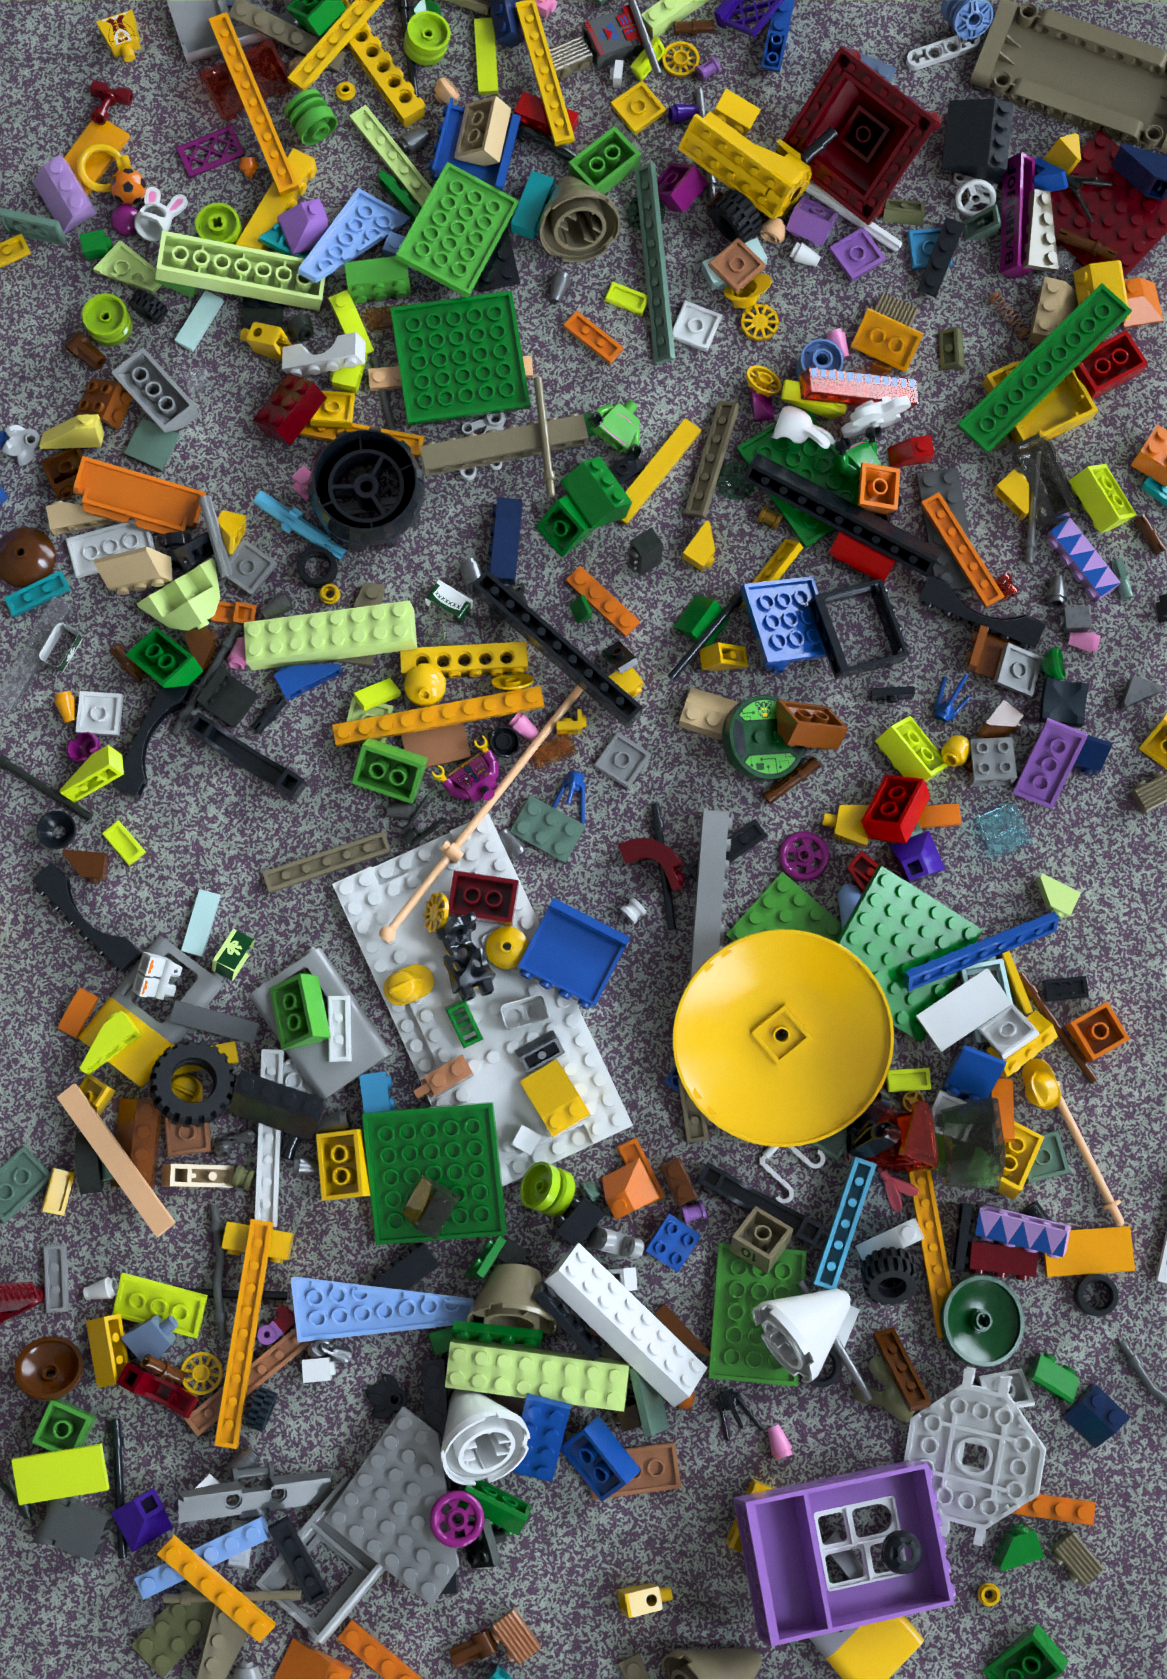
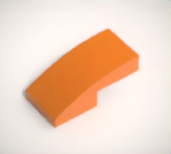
M219 601L215 615L211 617V622L230 625L237 623L240 626H244V622L255 620L257 605Z
M960 804L925 806L918 824L922 829L962 825Z
M79 988L57 1028L77 1038L81 1034L87 1018L92 1015L100 997L83 988Z

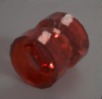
M1010 573L995 579L996 584L1004 595V598L1001 600L1002 602L1020 592L1017 585L1013 584V578Z

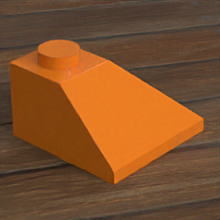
M1141 277L1124 280L1128 306L1132 309L1130 319L1122 322L1123 328L1163 322L1155 283Z
M862 462L858 505L869 512L884 515L898 510L900 469Z
M640 1158L602 1178L605 1199L616 1220L660 1198Z

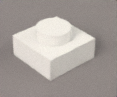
M615 60V68L611 67L610 80H613V88L621 89L623 60Z

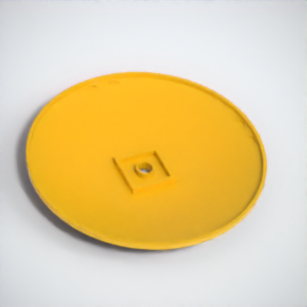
M777 929L750 934L731 942L714 953L700 966L687 984L679 1001L673 1026V1051L677 1071L686 1092L697 1108L711 1122L727 1133L747 1142L771 1147H793L814 1143L840 1132L853 1123L865 1112L881 1090L891 1065L894 1049V1028L890 1006L884 991L870 969L856 955L837 942L818 934L800 930ZM780 1029L788 1032L784 1040H778L775 1037L776 1032Z

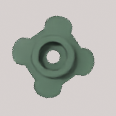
M592 1180L582 1183L583 1188L581 1191L588 1200L591 1199L592 1202L596 1201V1198L600 1196V1192Z

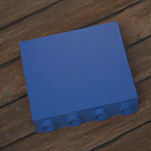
M450 98L449 104L444 105L442 117H445L444 123L440 122L438 135H441L439 141L436 140L433 153H436L435 159L431 158L428 170L432 171L431 179L437 181L446 163L449 162L503 192L521 116L513 114L512 120L509 119L500 163L481 166L456 160L454 155L465 108L453 105V98Z
M553 898L516 970L520 971L519 975L528 980L533 978L539 981L538 984L545 989L550 990L553 988L559 991L558 995L567 1000L572 998L578 1001L577 1005L586 1010H589V1008L594 1010L631 937Z

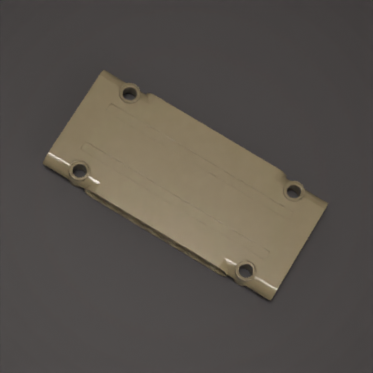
M1011 0L1000 1L969 83L990 90L994 96H1007L1011 103L1095 133L1101 130L1109 138L1131 145L1140 143L1146 150L1156 149L1167 153L1166 50L1051 9H1042L1038 12L1037 7L1032 3H1024L1021 6L1018 5L1019 3Z

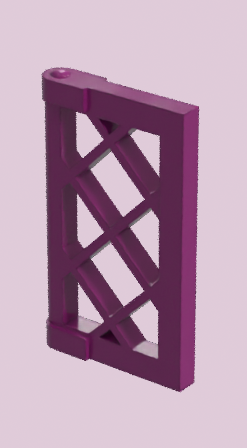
M232 124L176 147V151L179 153L190 178L245 156ZM224 134H230L229 141L218 138ZM213 139L210 149L200 145ZM217 141L227 144L223 153L213 150ZM230 146L236 148L237 152L226 155ZM195 147L192 156L185 154V150ZM198 149L208 152L205 161L194 158ZM211 153L221 156L220 159L208 163ZM195 161L203 164V166L192 170L191 164Z

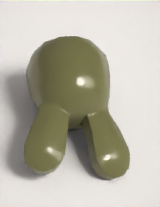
M879 1356L873 1357L869 1362V1370L886 1385V1388L882 1392L867 1385L874 1398L866 1402L857 1386H855L853 1391L855 1399L861 1403L882 1406L899 1421L908 1423L918 1410L908 1411L883 1358Z

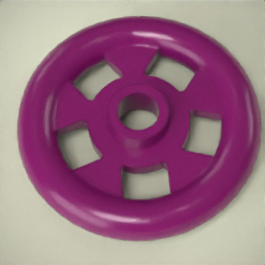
M800 831L789 835L782 842L779 848L778 859L782 870L790 878L797 881H811L821 876L826 870L829 863V850L826 843L818 835L807 831ZM802 840L804 845L795 848L793 843ZM812 842L819 848L815 853L809 847ZM805 852L807 853L808 858L802 859L800 857V854ZM787 853H794V862L787 861ZM814 858L820 860L817 868L811 866ZM797 865L806 867V872H797Z
M457 1490L443 1494L436 1500L430 1512L429 1522L431 1531L440 1543L448 1547L461 1548L471 1544L478 1538L484 1526V1511L480 1502L473 1495L465 1491ZM459 1500L468 1503L466 1510L457 1507ZM448 1503L452 1508L444 1515L441 1509ZM456 1514L461 1516L459 1523H454L452 1520ZM468 1515H475L474 1526L467 1525ZM443 1521H446L447 1526L450 1528L445 1533L439 1525ZM464 1529L465 1536L455 1538L454 1532Z

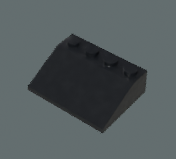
M995 98L950 100L940 169L998 184L1007 170L1014 104Z

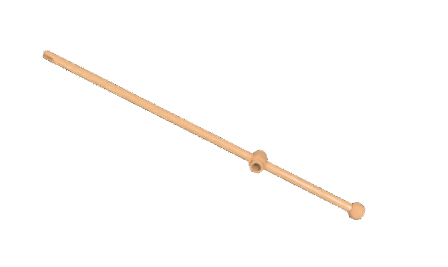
M577 685L494 790V797L483 804L454 843L451 844L449 841L444 843L439 850L444 854L389 926H384L380 929L379 937L383 941L389 943L395 939L397 928L450 860L457 863L464 853L459 850L554 729L557 721L561 720L583 691L582 688Z

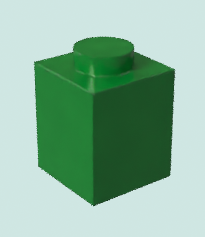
M103 229L79 234L83 254L87 261L101 259L113 248L110 236L107 237Z

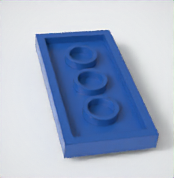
M527 1393L521 1418L525 1422L530 1434V1439L527 1441L528 1452L522 1462L511 1472L549 1482L553 1481L571 1404Z

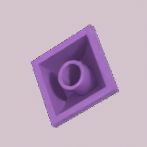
M320 198L302 202L277 217L292 255L312 251L328 229L327 215Z

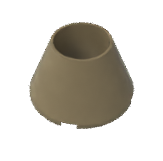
M502 1264L496 1266L467 1314V1322L543 1330L542 1338L552 1335L556 1331L557 1326L554 1318L534 1297L535 1286L540 1282L544 1283L541 1273L533 1267L522 1264Z

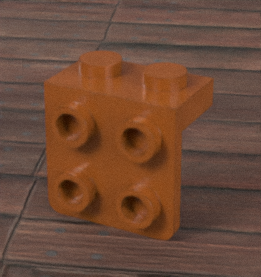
M91 379L86 386L76 414H99L101 421L112 429L119 430L133 397L118 381Z
M980 625L977 631H973L970 643H973L971 650H968L964 662H967L965 671L994 679L1003 645L1010 643L1016 646V643L987 634L989 627Z

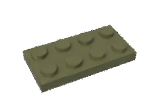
M190 1583L182 1590L201 1593ZM196 1602L192 1603V1605L170 1603L131 1644L132 1648L163 1678L207 1631L213 1603Z

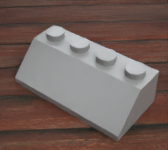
M143 347L111 372L164 433L184 428L199 416L196 405Z

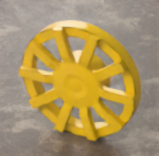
M677 41L666 47V52L662 56V63L669 74L681 78L690 76L695 72L694 68L699 65L700 57L697 49L692 44L685 41ZM680 46V50L676 51L674 47ZM683 46L689 48L687 52L683 50ZM672 50L674 55L672 56L667 53ZM693 51L695 56L689 57L688 54ZM668 57L673 60L666 62L665 58ZM696 59V64L689 62V60ZM674 64L671 69L668 67V65ZM687 65L693 66V68L689 70Z
M755 304L747 308L741 317L743 333L754 341H766L772 338L779 327L777 312L767 304ZM755 309L756 315H754L750 311ZM758 309H763L762 314H759ZM766 310L770 312L767 316H765ZM748 314L753 319H745V316ZM772 316L775 318V320H768ZM744 322L751 323V325L745 328ZM768 324H776L774 329L768 326ZM752 328L755 330L753 335L748 332ZM766 329H768L771 332L767 336L765 334ZM757 332H762L763 337L756 336Z
M751 366L745 374L748 386L757 391V394L760 393L766 395V397L776 396L782 388L779 377L766 367Z
M439 892L430 895L431 898L425 904L426 911L423 913V917H425L424 926L431 933H435L445 926L449 913L448 899L445 894Z
M197 1352L190 1355L181 1367L182 1371L192 1373V1377L184 1378L182 1382L184 1387L197 1395H204L214 1391L219 1386L223 1377L222 1364L216 1356L208 1352ZM202 1355L208 1356L205 1364H203ZM196 1356L199 1358V1365L192 1360ZM211 1359H213L216 1364L209 1367L208 1365ZM189 1362L193 1365V1370L186 1369ZM218 1367L219 1374L211 1373V1370ZM210 1376L218 1377V1380L215 1384L210 1379ZM194 1379L196 1382L192 1388L188 1385V1382ZM205 1381H208L212 1388L206 1390ZM199 1383H202V1390H203V1391L194 1390V1389L197 1388V1386H198Z

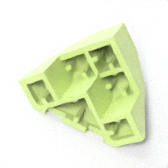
M214 559L207 560L162 589L138 602L137 606L168 628L190 631L195 627L198 630L209 624L208 619L215 615L220 600Z

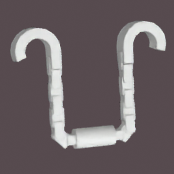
M768 1146L762 1153L763 1156L759 1157V1164L789 1192V1196L786 1199L777 1196L775 1197L776 1201L783 1204L789 1203L794 1197L792 1187L765 1163V1159H769L779 1147ZM794 1146L787 1147L810 1168L817 1169L825 1163V1155L819 1149L817 1154L820 1157V1161L818 1164H813Z

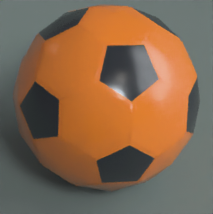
M124 168L118 170L112 176L110 190L113 197L119 203L135 205L146 194V182L138 171Z

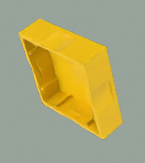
M1023 360L1008 364L987 374L983 381L986 392L989 394ZM1073 370L1010 432V435L1020 453H1023L1036 445H1040L1092 420L1097 414L1098 409L1087 389Z

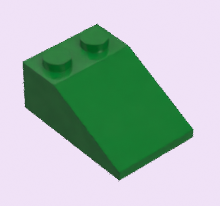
M1037 1623L1000 1653L982 1672L988 1679H1054L1064 1672L1068 1659Z

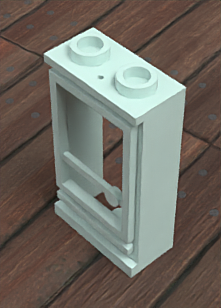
M996 956L984 962L960 970L961 985L968 981L967 975L978 974L986 968L989 971L996 970L998 983L1012 1002L1003 958L996 959ZM978 1028L971 1032L973 1044L987 1042L979 1033Z

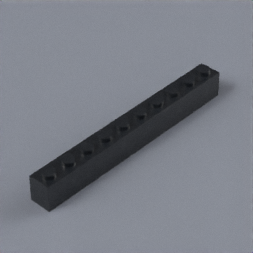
M759 453L750 462L744 475V481L925 577L929 576L942 550Z
M487 569L472 583L473 593L627 729L642 715L643 707Z
M446 1358L422 1360L425 1423L440 1433V1445L442 1447L449 1409L448 1388H445ZM446 1474L447 1490L450 1492L453 1491V1481ZM457 1570L441 1594L458 1592Z

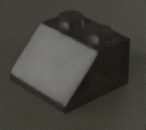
M423 1174L402 1214L417 1230L436 1240L444 1230L461 1195Z

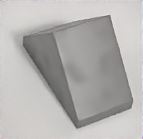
M1133 675L1128 681L1119 707L1121 710H1124L1158 695L1164 688L1162 685Z

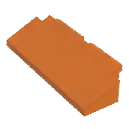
M82 456L73 487V493L83 496L81 505H83V510L86 513L121 523H127L129 519L135 520L138 528L162 535L169 532H185L186 526L196 529L202 510L199 498L206 495V492L85 456Z

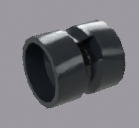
M169 532L164 535V548L167 549L164 554L171 557L172 568H182L173 550L191 540V535L188 533Z

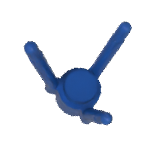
M964 674L949 701H943L941 704L947 677H943L936 704L932 709L935 711L934 717L945 723H948L949 720L953 721L956 714L971 699V696L968 695L953 710L954 706L952 704L968 677L967 674Z
M569 771L567 778L563 779L562 786L552 807H557L565 788L569 790L566 801L567 805L571 803L573 792H579L580 789L581 823L585 824L586 782H583L584 775L579 772Z

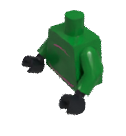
M880 426L866 429L865 435L869 438V441L864 439L851 445L849 438H842L835 444V449L840 452L831 461L839 469L840 473L854 485L860 482L862 462L882 466L877 456V442L875 441V438L880 437L882 434Z

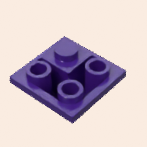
M929 831L909 838L906 844L895 843L889 846L903 880L910 884L946 870Z
M154 1488L148 1489L111 1511L132 1553L173 1528Z

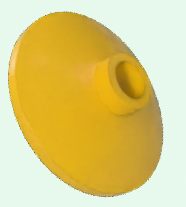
M503 674L492 679L494 687L507 690V692L526 688L534 682V678L528 674Z
M510 926L500 927L494 930L487 939V957L494 966L500 969H514L520 963L529 946L528 940L517 928ZM509 943L511 949L506 951L503 949V945Z

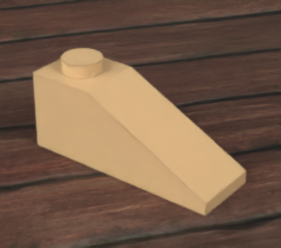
M56 501L52 505L46 506L49 527L54 536L116 524L114 520L86 513L81 505Z
M162 1164L161 1187L233 1188L234 1166Z

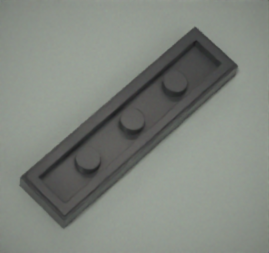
M178 1000L174 1001L169 1021L251 1044H254L260 1024Z

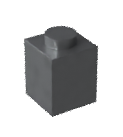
M1090 606L1065 607L1058 615V626L1062 627V633L1087 632L1092 626Z

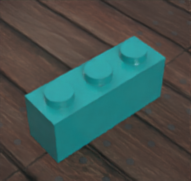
M531 171L511 221L512 233L534 240L536 233L539 234V220L555 189L554 178Z

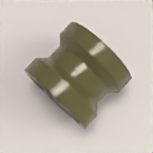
M239 1165L233 1176L232 1186H241L244 1190L249 1191L255 1179L256 1171L253 1169L246 1170L244 1166Z

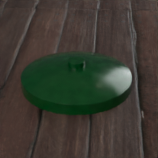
M986 1275L970 1276L958 1281L947 1292L940 1310V1328L947 1346L960 1360L974 1366H994L1009 1359L1019 1347L1024 1333V1313L1018 1297L1003 1281Z

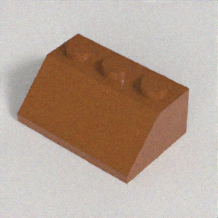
M777 700L776 702L777 731L785 744L792 747L798 745L806 748L816 747L823 750L839 749L848 728L828 706Z

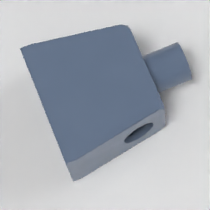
M154 1315L128 1330L121 1339L140 1362H142V1359L147 1354L159 1359L176 1340V1336L172 1331L178 1327V1322L173 1316H169L163 1321L158 1315Z

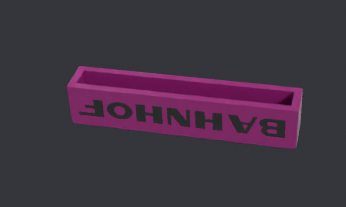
M1022 152L1008 158L1007 170L1003 175L1000 274L1012 279L1032 272V269L1023 268V261L1026 260L1027 255L1024 252L1025 244L1028 243L1026 226L1029 225L1030 218L1027 216L1029 192L1034 190L1035 186L1033 180L1035 177V158Z

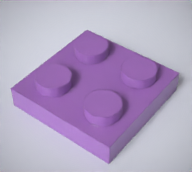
M864 227L829 247V252L851 282L884 263L886 259Z

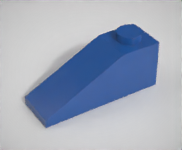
M340 664L291 665L279 668L274 677L286 700L289 701L342 674L343 670Z

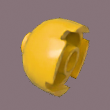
M426 663L418 664V667L408 670L404 682L407 698L418 706L429 707L437 704L443 698L446 691V678L441 673V670L437 666Z

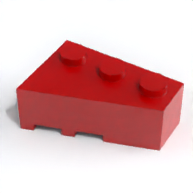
M860 850L848 865L846 871L863 893L879 864Z

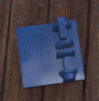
M668 1213L660 1227L657 1228V1232L654 1233L652 1240L646 1246L645 1251L678 1273L702 1235Z

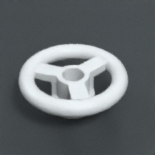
M982 179L966 181L959 187L955 196L958 210L962 214L971 217L993 206L996 202V193L993 186ZM982 187L988 190L990 197L984 196ZM968 188V202L963 206L961 197ZM979 203L988 204L982 210L970 211L973 205Z

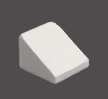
M521 1125L511 1145L531 1155L541 1135Z

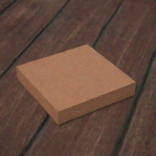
M736 238L709 262L708 267L737 294L766 268V264L742 240Z
M164 1119L168 1157L212 1152L210 1123H204L201 1127L191 1125L190 1128L183 1127V1124L177 1123V1125H174L170 1119Z

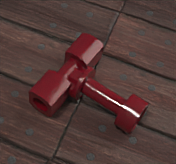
M93 80L90 86L91 96L101 98L102 103L100 107L93 109L90 117L94 123L104 125L109 117L107 112L109 106H114L116 102L130 106L133 99V91L123 87H118L117 90L108 88L107 83Z

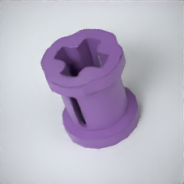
M710 56L708 61L694 68L702 82H706L707 78L714 73L718 74L721 72L720 64L714 56Z
M698 1200V1203L686 1207L681 1205L686 1225L690 1221L699 1218L707 1219L702 1200Z

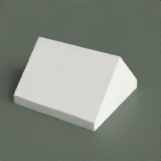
M1022 1368L978 1376L980 1387L997 1391L999 1390L1000 1377L1002 1375L1012 1376L1008 1393L1017 1407L1023 1408L1035 1405Z

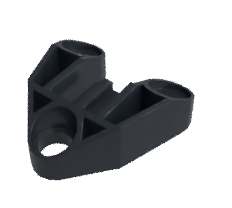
M879 1092L865 1112L847 1126L846 1149L849 1154L858 1158L874 1157L898 1142L901 1136L900 1127L890 1122L877 1124L890 1107V1097Z

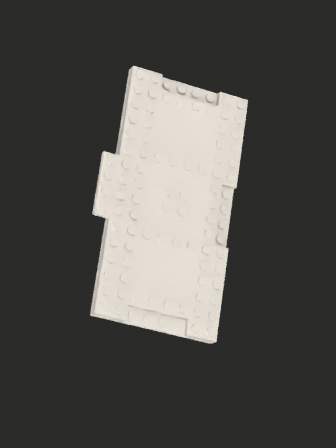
M488 813L459 849L464 853L457 863L450 860L395 931L396 937L392 942L387 943L379 937L380 929L384 926H389L444 854L439 850L444 843L449 841L453 844L468 823L451 830L446 835L375 867H368L332 885L420 1082L424 1079L425 1075L462 1054L474 1074L473 1077L438 1097L430 1098L427 1094L431 1107L494 1102L502 1187L523 1178L527 1170L537 1162L543 1161L553 1164L632 1127L633 1124L578 1008L580 1007L577 1005L578 1001L572 998L569 1000L562 998L558 995L559 991L553 988L550 990L545 989L538 984L539 981L533 978L528 980L519 975L520 971L516 970L517 967L509 970L500 969L494 966L488 959L486 954L487 939L494 930L505 927V925L475 921L476 929L471 932L473 944L477 949H483L490 968L496 973L492 981L494 986L492 994L482 996L478 987L473 988L476 995L475 998L466 1001L483 1040L463 1048L445 1011V1007L461 1000L459 993H452L449 974L444 965L443 957L446 955L442 940H439L435 933L428 932L424 926L425 917H423V913L426 911V901H429L431 894L439 892L446 895L449 903L454 870L519 880ZM519 880L513 926L510 927L519 929L526 936L528 944H530L540 923ZM448 917V918H447V921H446V924H447V923L449 922V920H450L451 918H453V917ZM505 943L503 949L508 951L511 949V945ZM461 948L459 950V955L461 957H466L467 950L465 948ZM474 960L475 966L480 967V963ZM415 964L424 965L430 969L434 976V986L428 995L403 1006L394 1005L387 1000L383 987L387 977L392 973ZM535 995L544 997L550 1018L507 1030L501 1013V1007L504 1004ZM532 1004L528 1008V1015L533 1019H538L543 1014V1008L539 1004ZM464 1008L453 1011V1016L464 1011ZM511 1010L507 1014V1020L510 1024L517 1025L522 1021V1014L518 1010ZM466 1015L456 1020V1023L458 1024L468 1019V1016ZM471 1023L460 1028V1031L462 1032L472 1027ZM551 1030L555 1032L565 1051L563 1055L554 1060H558L591 1116L554 1138L550 1135L519 1082L552 1061L527 1074L515 1053L516 1049ZM474 1031L463 1036L464 1040H466L476 1035V1033ZM521 1125L541 1135L531 1155L511 1145Z

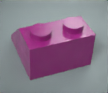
M670 163L657 179L659 202L671 211L684 213V211L690 208L693 200L702 193L703 188L707 185V181L695 165Z

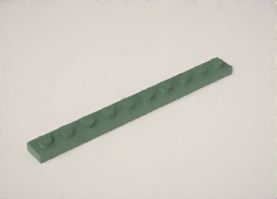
M650 162L635 169L654 363L659 365L674 360L675 349L656 165Z

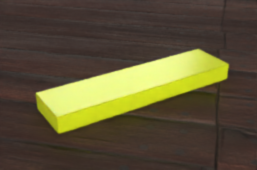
M492 18L474 19L479 95L499 94L495 32Z

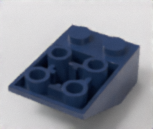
M1121 143L1111 166L1144 196L1164 201L1167 197V156L1157 154L1152 150L1136 148L1131 144Z

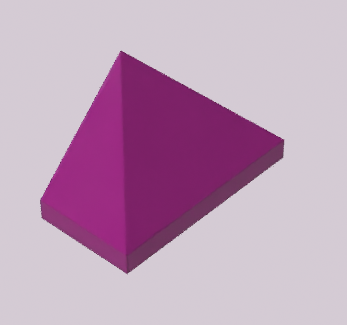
M748 386L754 422L774 420L771 396L766 397V395L757 394V391Z

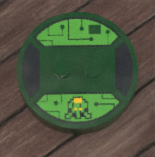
M771 695L754 696L735 705L728 713L722 729V744L730 764L741 775L754 781H771L789 774L799 764L805 748L804 746L795 745L792 747L785 744L783 738L778 734L776 702L782 699Z

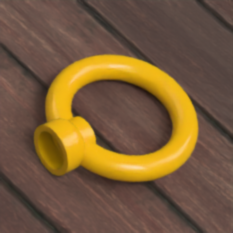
M106 144L91 145L84 149L78 158V175L89 189L101 193L110 192V183L98 184L87 176L85 171L86 160L96 152H104L115 159L117 169L120 170L131 168L128 155H121L115 148Z

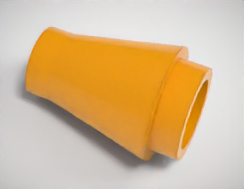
M71 691L55 694L54 703L64 723L76 721L75 698Z

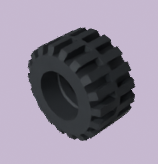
M728 189L710 206L713 222L719 231L731 242L739 238L746 243L762 229V220L756 207L738 190Z
M883 1247L880 1248L881 1250L872 1251V1254H868L861 1263L863 1287L867 1297L872 1299L874 1303H880L884 1306L886 1304L895 1306L897 1303L903 1304L905 1300L909 1301L912 1299V1296L917 1294L920 1281L916 1262L911 1253L908 1251L904 1252L902 1248L895 1249V1247L887 1249Z

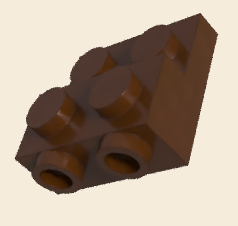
M68 448L40 461L58 499H67L73 495L74 483L82 456H84L80 448Z

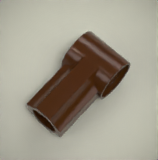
M77 331L64 345L75 358H80L94 371L100 369L107 360L106 356L95 348L91 341L80 331Z
M489 1628L472 1635L469 1640L449 1649L456 1669L478 1658L480 1660L498 1651Z

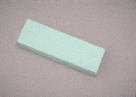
M205 290L176 336L175 343L193 352L224 303V300Z
M199 889L181 949L182 952L200 957L204 956L220 901V894Z

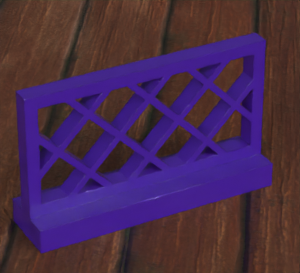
M723 0L714 11V15L719 27L724 29L728 26L754 38L784 0H767L757 4L753 0V5L746 7L742 6L746 1L750 0ZM769 7L767 12L758 14L757 9ZM755 10L754 16L744 18L743 13ZM741 14L742 19L731 20L734 16ZM757 21V24L754 26L753 29H750L745 25Z

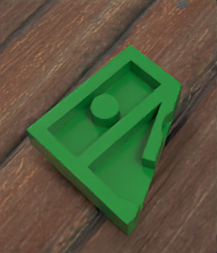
M501 1236L489 1238L485 1242L481 1253L463 1276L470 1281L483 1279L506 1240Z

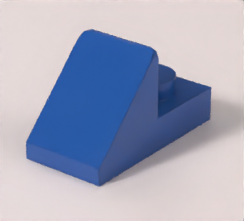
M1038 157L1035 159V177L1033 178L1035 189L1052 192L1068 188L1065 170Z

